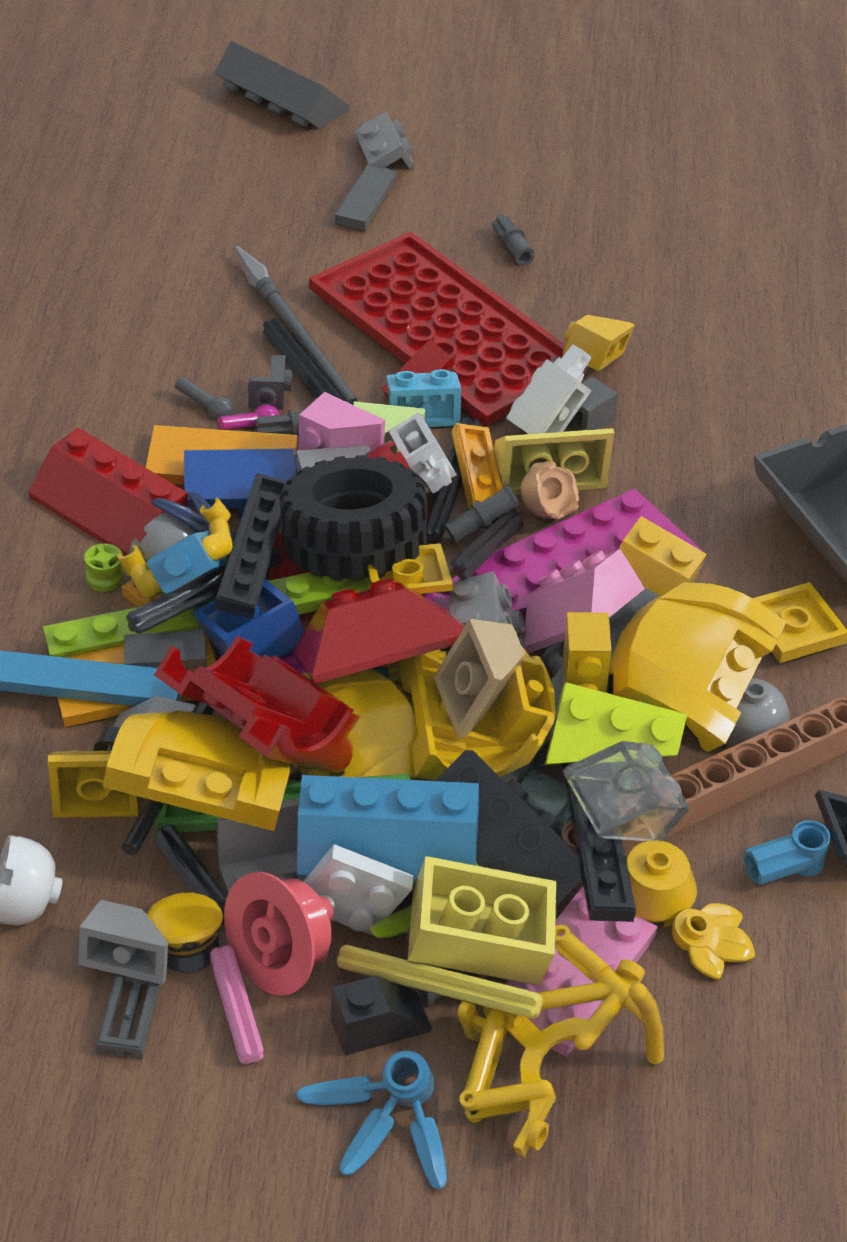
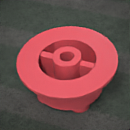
M266 872L246 874L233 884L227 895L224 909L227 941L229 946L234 949L241 971L262 991L276 996L292 994L306 984L311 975L313 965L323 962L328 958L331 944L330 920L333 917V907L328 898L319 896L312 887L301 880L289 878L282 881L278 877Z

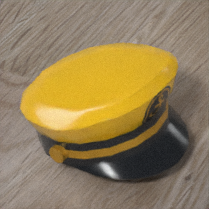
M190 892L164 897L151 906L146 915L168 941V967L179 972L189 973L201 970L211 963L210 953L214 948L219 947L218 928L221 927L223 920L222 910L216 901L208 896Z

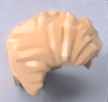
M552 461L535 463L530 468L521 483V498L524 506L531 513L542 519H560L579 508V491L574 474L571 471L557 467L556 463Z

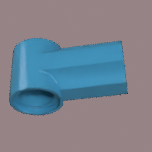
M802 821L796 824L792 834L744 849L743 860L746 865L747 874L753 884L758 883L762 885L795 873L802 876H815L819 874L825 867L831 836L829 830L817 821Z

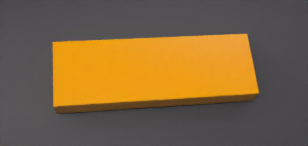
M456 423L451 432L468 509H471L473 502L477 500L479 502L484 501L503 489L489 427Z

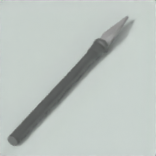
M236 246L235 249L249 285L255 287L257 292L271 304L309 358L343 400L354 405V401L358 402L350 388L281 297L274 280L268 275L267 268L242 248Z

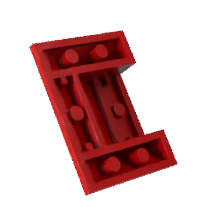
M383 579L371 583V589L358 593H355L354 589L342 590L332 594V600L322 602L294 648L293 653L295 659L311 681L317 684L453 646L465 625L448 610L401 582H394L393 579Z

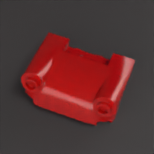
M236 636L219 660L207 668L198 666L196 671L187 670L183 666L180 650L170 646L154 676L180 695L205 703L242 729L239 737L266 757L331 774L345 770L350 764L353 756V746L348 735L358 722L360 716L352 713L354 709L318 684H314L311 679L276 656L272 658L264 655L262 658L250 651L253 645L252 642Z

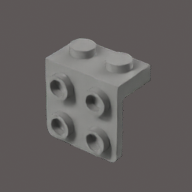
M494 571L470 577L464 581L453 582V591H449L450 613L464 625H466L469 618L512 624L522 647L525 649L521 639V634L525 633V623L519 610H513L509 589L506 584L500 585Z

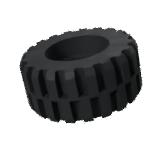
M356 455L355 458L340 456L335 457L331 461L321 460L315 462L313 467L306 466L299 470L297 475H293L287 481L281 491L279 504L285 553L303 571L309 570L314 576L320 578L328 576L331 580L342 581V579L363 581V578L368 577V565H373L374 569H377L378 577L381 578L385 576L386 572L392 571L394 563L405 559H416L419 555V546L427 544L428 525L425 486L410 468L406 469L402 463L397 461L388 462L386 458L377 456L375 459L367 458L366 455Z

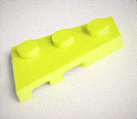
M566 682L563 684L544 765L677 756L687 714Z

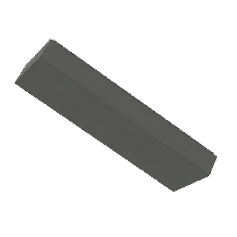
M367 164L336 212L335 224L365 231L397 181V171Z

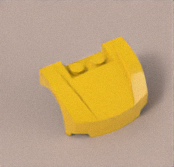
M683 582L639 609L621 632L609 667V673L613 675V695L639 702H648L650 705L687 714L685 724L698 738L701 748L709 752L726 744L741 714L736 708L762 657L772 652L787 622L758 601L736 590L715 584Z
M523 648L525 655L520 665L515 669L488 713L466 738H457L434 680V676L444 660L438 659L429 652L399 660L402 690L411 691L418 732V737L411 746L415 777L435 781L466 750L474 751L499 777H503L529 764L544 742L556 715L555 691L539 656L530 657Z
M372 668L317 683L354 709L352 713L360 716V718L348 735L353 746V756L346 769L339 773L331 774L298 765L303 775L368 777L409 774L411 780L433 781L415 777L411 746L418 737L413 699L405 690H402L400 686Z
M186 711L139 713L130 715L119 729L106 766L103 787L275 831L290 774V763L266 757L239 737L242 731L241 728L231 721L218 716Z

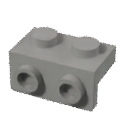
M386 112L365 122L354 131L370 165L385 168L402 157L409 169L415 166L410 156L414 153V150L405 137L406 133L397 119L392 122Z

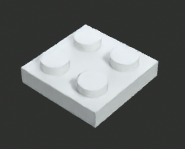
M334 844L303 882L312 887L319 896H325L329 899L333 907V917L331 920L346 925L355 931L372 935L369 931L370 926L388 917L412 891L414 875Z

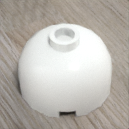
M8 836L0 855V924L19 926L31 923L43 914L48 903L56 904L60 895L63 879L55 877V862L50 852L40 843L25 837Z

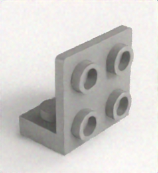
M300 798L282 801L275 831L217 817L218 872L227 895L233 884L240 877L252 872H266L278 877L282 881L289 878L305 880L297 878V835Z

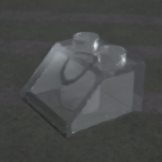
M621 741L567 766L563 771L599 838L663 841L691 809L681 793L680 785L672 778L662 761L660 752L652 744Z

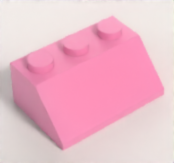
M621 549L606 555L602 550H599L582 562L579 559L575 560L560 571L554 569L537 580L540 586L530 593L527 599L524 634L526 652L529 654L564 641L567 612L609 613V617H611L645 589Z

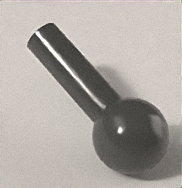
M183 376L175 383L174 388L207 409L210 419L217 422L218 417L235 415V406L227 397L219 396L214 398Z

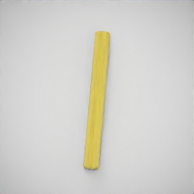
M343 945L339 950L337 966L347 971L370 977L377 976L393 983L462 1001H469L531 1019L539 1016L543 1004L542 996L532 991L350 945Z

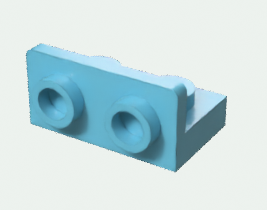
M439 369L431 373L415 374L411 371H401L396 375H387L386 383L389 390V405L424 408L425 422L428 427L454 426L456 423H460L461 385L456 372Z

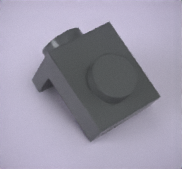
M271 355L270 377H249V408L256 409L261 405L269 404L277 409L284 410V393L292 389V370H285V355Z

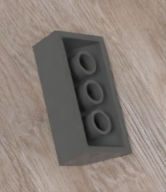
M233 41L230 42L214 72L224 80L222 83L224 87L237 94L240 89L245 91V97L261 105L262 101L269 103L267 108L281 116H284L285 112L291 114L290 119L305 128L309 123L320 129L347 112L349 108L347 103L324 86Z

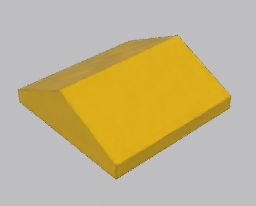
M441 543L420 545L419 555L416 559H405L394 563L392 571L386 572L385 576L381 578L378 577L377 569H374L373 565H368L367 578L369 589H371L370 584L373 582L393 579L394 582L399 581L419 594L453 591V582Z

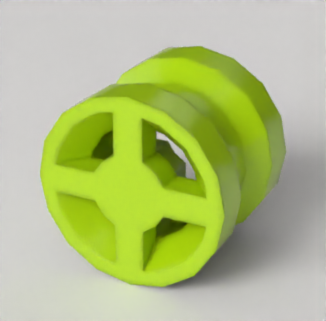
M107 543L97 544L90 547L84 554L85 567L87 568L86 583L95 591L109 592L115 590L124 581L123 568L117 558V555L119 553L122 555V552L115 545Z

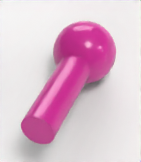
M264 404L256 408L254 413L218 417L217 427L219 430L255 427L256 418L280 415V413L274 406Z

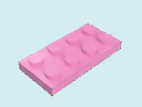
M583 886L555 921V927L557 925L567 926L575 937L615 971L622 959H628L637 963L655 939L658 928L635 916L634 922L590 921ZM555 943V955L540 985L508 980L505 985L538 993L593 982L566 958L559 956L556 948L557 944ZM604 1000L540 1011L537 1018L528 1019L540 1031L553 1023L573 1017L589 1020ZM562 1041L551 1049L567 1057L575 1046L574 1041Z

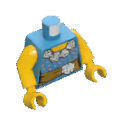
M218 497L215 498V503L212 507L207 509L203 505L199 510L210 524V531L194 533L145 561L137 545L132 546L134 551L131 554L122 556L119 553L117 555L125 573L131 577L141 595L150 599L161 593L164 596L227 566V555L231 553L233 548L227 523L231 514Z

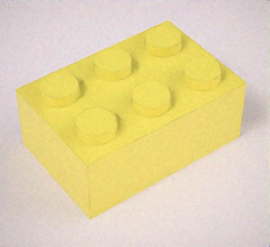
M425 856L413 887L408 961L540 985L555 955L556 881Z

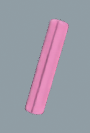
M228 945L221 948L216 947L210 953V962L239 1061L244 1065L251 1064L252 1062L258 1063L264 1056L263 1045L234 949Z

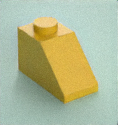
M586 315L576 322L573 321L567 328L564 335V340L567 343L563 353L565 354L572 345H575L590 355L591 359L587 366L600 371L623 355L635 325L626 321Z

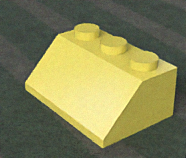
M611 428L511 435L496 439L494 452L502 486L508 485L515 495H521V483L530 468L535 463L552 461L556 463L557 467H562L564 470L571 471L574 474L578 490L607 488L615 432Z

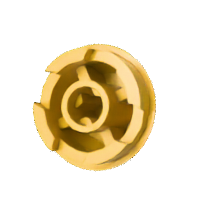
M657 840L640 843L628 853L626 862L636 907L635 916L652 923L664 922V927L672 926L677 914L684 909L691 908L697 896V885L688 858L673 844Z

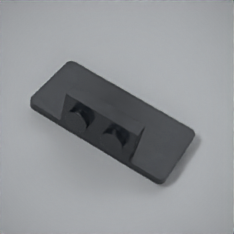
M466 750L435 780L440 782L479 783V819L476 863L478 866L556 881V906L582 881L578 855L555 833L561 827L560 824L544 808L536 814L525 803L531 795L513 777L505 783L474 751Z

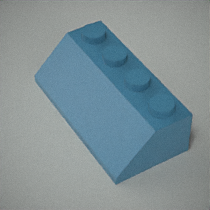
M302 775L298 809L297 878L305 879L334 844L414 875L413 884L416 882L425 856L476 866L479 783Z

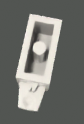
M572 345L562 358L559 357L554 363L546 359L542 367H539L534 372L531 383L524 393L514 401L511 411L506 418L528 434L563 432L592 391L581 383L584 377L583 371L591 359L590 355L577 346Z
M420 412L388 430L411 470L423 482L426 493L429 491L435 493L441 487L447 486L452 482L451 478L457 474Z

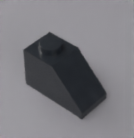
M377 976L332 987L331 1022L345 1056L431 1032L432 1026L415 990Z

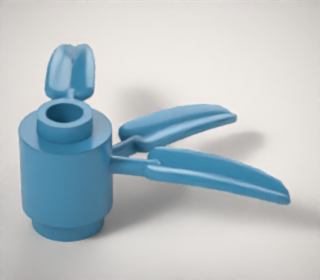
M401 1051L392 1055L384 1065L383 1081L370 1083L368 1077L359 1076L304 1086L297 1091V1098L306 1104L345 1105L367 1102L371 1099V1092L388 1090L391 1096L383 1109L376 1108L371 1111L345 1152L339 1168L341 1174H354L373 1155L394 1125V1119L389 1114L398 1103L402 1106L413 1108L416 1121L411 1123L410 1131L426 1178L435 1189H441L445 1186L447 1170L439 1132L435 1120L431 1117H424L421 1106L433 1093L434 1077L427 1062L418 1053ZM407 1078H417L412 1084L403 1086Z

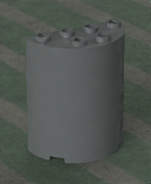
M847 424L823 432L818 442L812 443L809 437L754 455V468L759 480L847 585Z

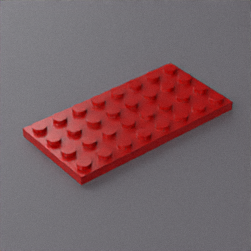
M411 231L309 278V289L403 363L406 364L429 340L451 355L456 364L449 371L457 373L461 385V408L475 419H478L485 427L510 413L512 404L524 393L531 383L534 372L539 367H542L546 359L554 363L559 357L562 358L565 355L563 353L565 348L563 342ZM586 366V368L583 371V374L588 373L589 366Z

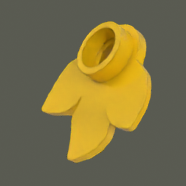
M710 903L701 911L690 908L684 909L673 920L672 936L674 941L680 948L688 951L693 966L699 972L712 979L719 980L721 978L724 962L741 963L751 961L755 957L754 947L750 938L742 929L738 928L743 915L729 905Z

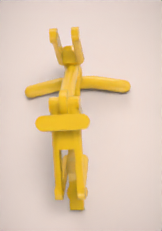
M557 925L555 927L557 952L559 956L566 958L593 983L538 992L537 994H540L543 998L541 1011L604 1000L589 1020L573 1017L553 1023L540 1031L527 1017L483 1006L486 1019L480 1017L475 1004L465 1000L460 1004L457 1013L466 1037L475 1042L479 1040L465 1089L459 1098L462 1107L465 1109L466 1117L470 1122L478 1123L483 1118L530 1110L528 1119L513 1145L516 1154L522 1157L526 1156L530 1147L539 1150L548 1136L549 1124L544 1122L555 1102L556 1095L552 1084L547 1080L541 1079L540 1066L543 1057L553 1046L562 1041L569 1040L574 1041V1045L578 1050H588L623 1008L628 1009L643 1022L647 1060L651 1064L656 1065L660 1064L664 1059L663 1026L658 1006L648 989L641 983L645 970L637 963L628 959H622L616 971L613 970L575 937L565 925ZM508 1031L525 1048L520 1063L522 1083L490 1089ZM474 1110H478L477 1114H471Z

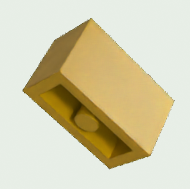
M567 612L562 659L563 684L567 682L606 693L611 659L609 613Z

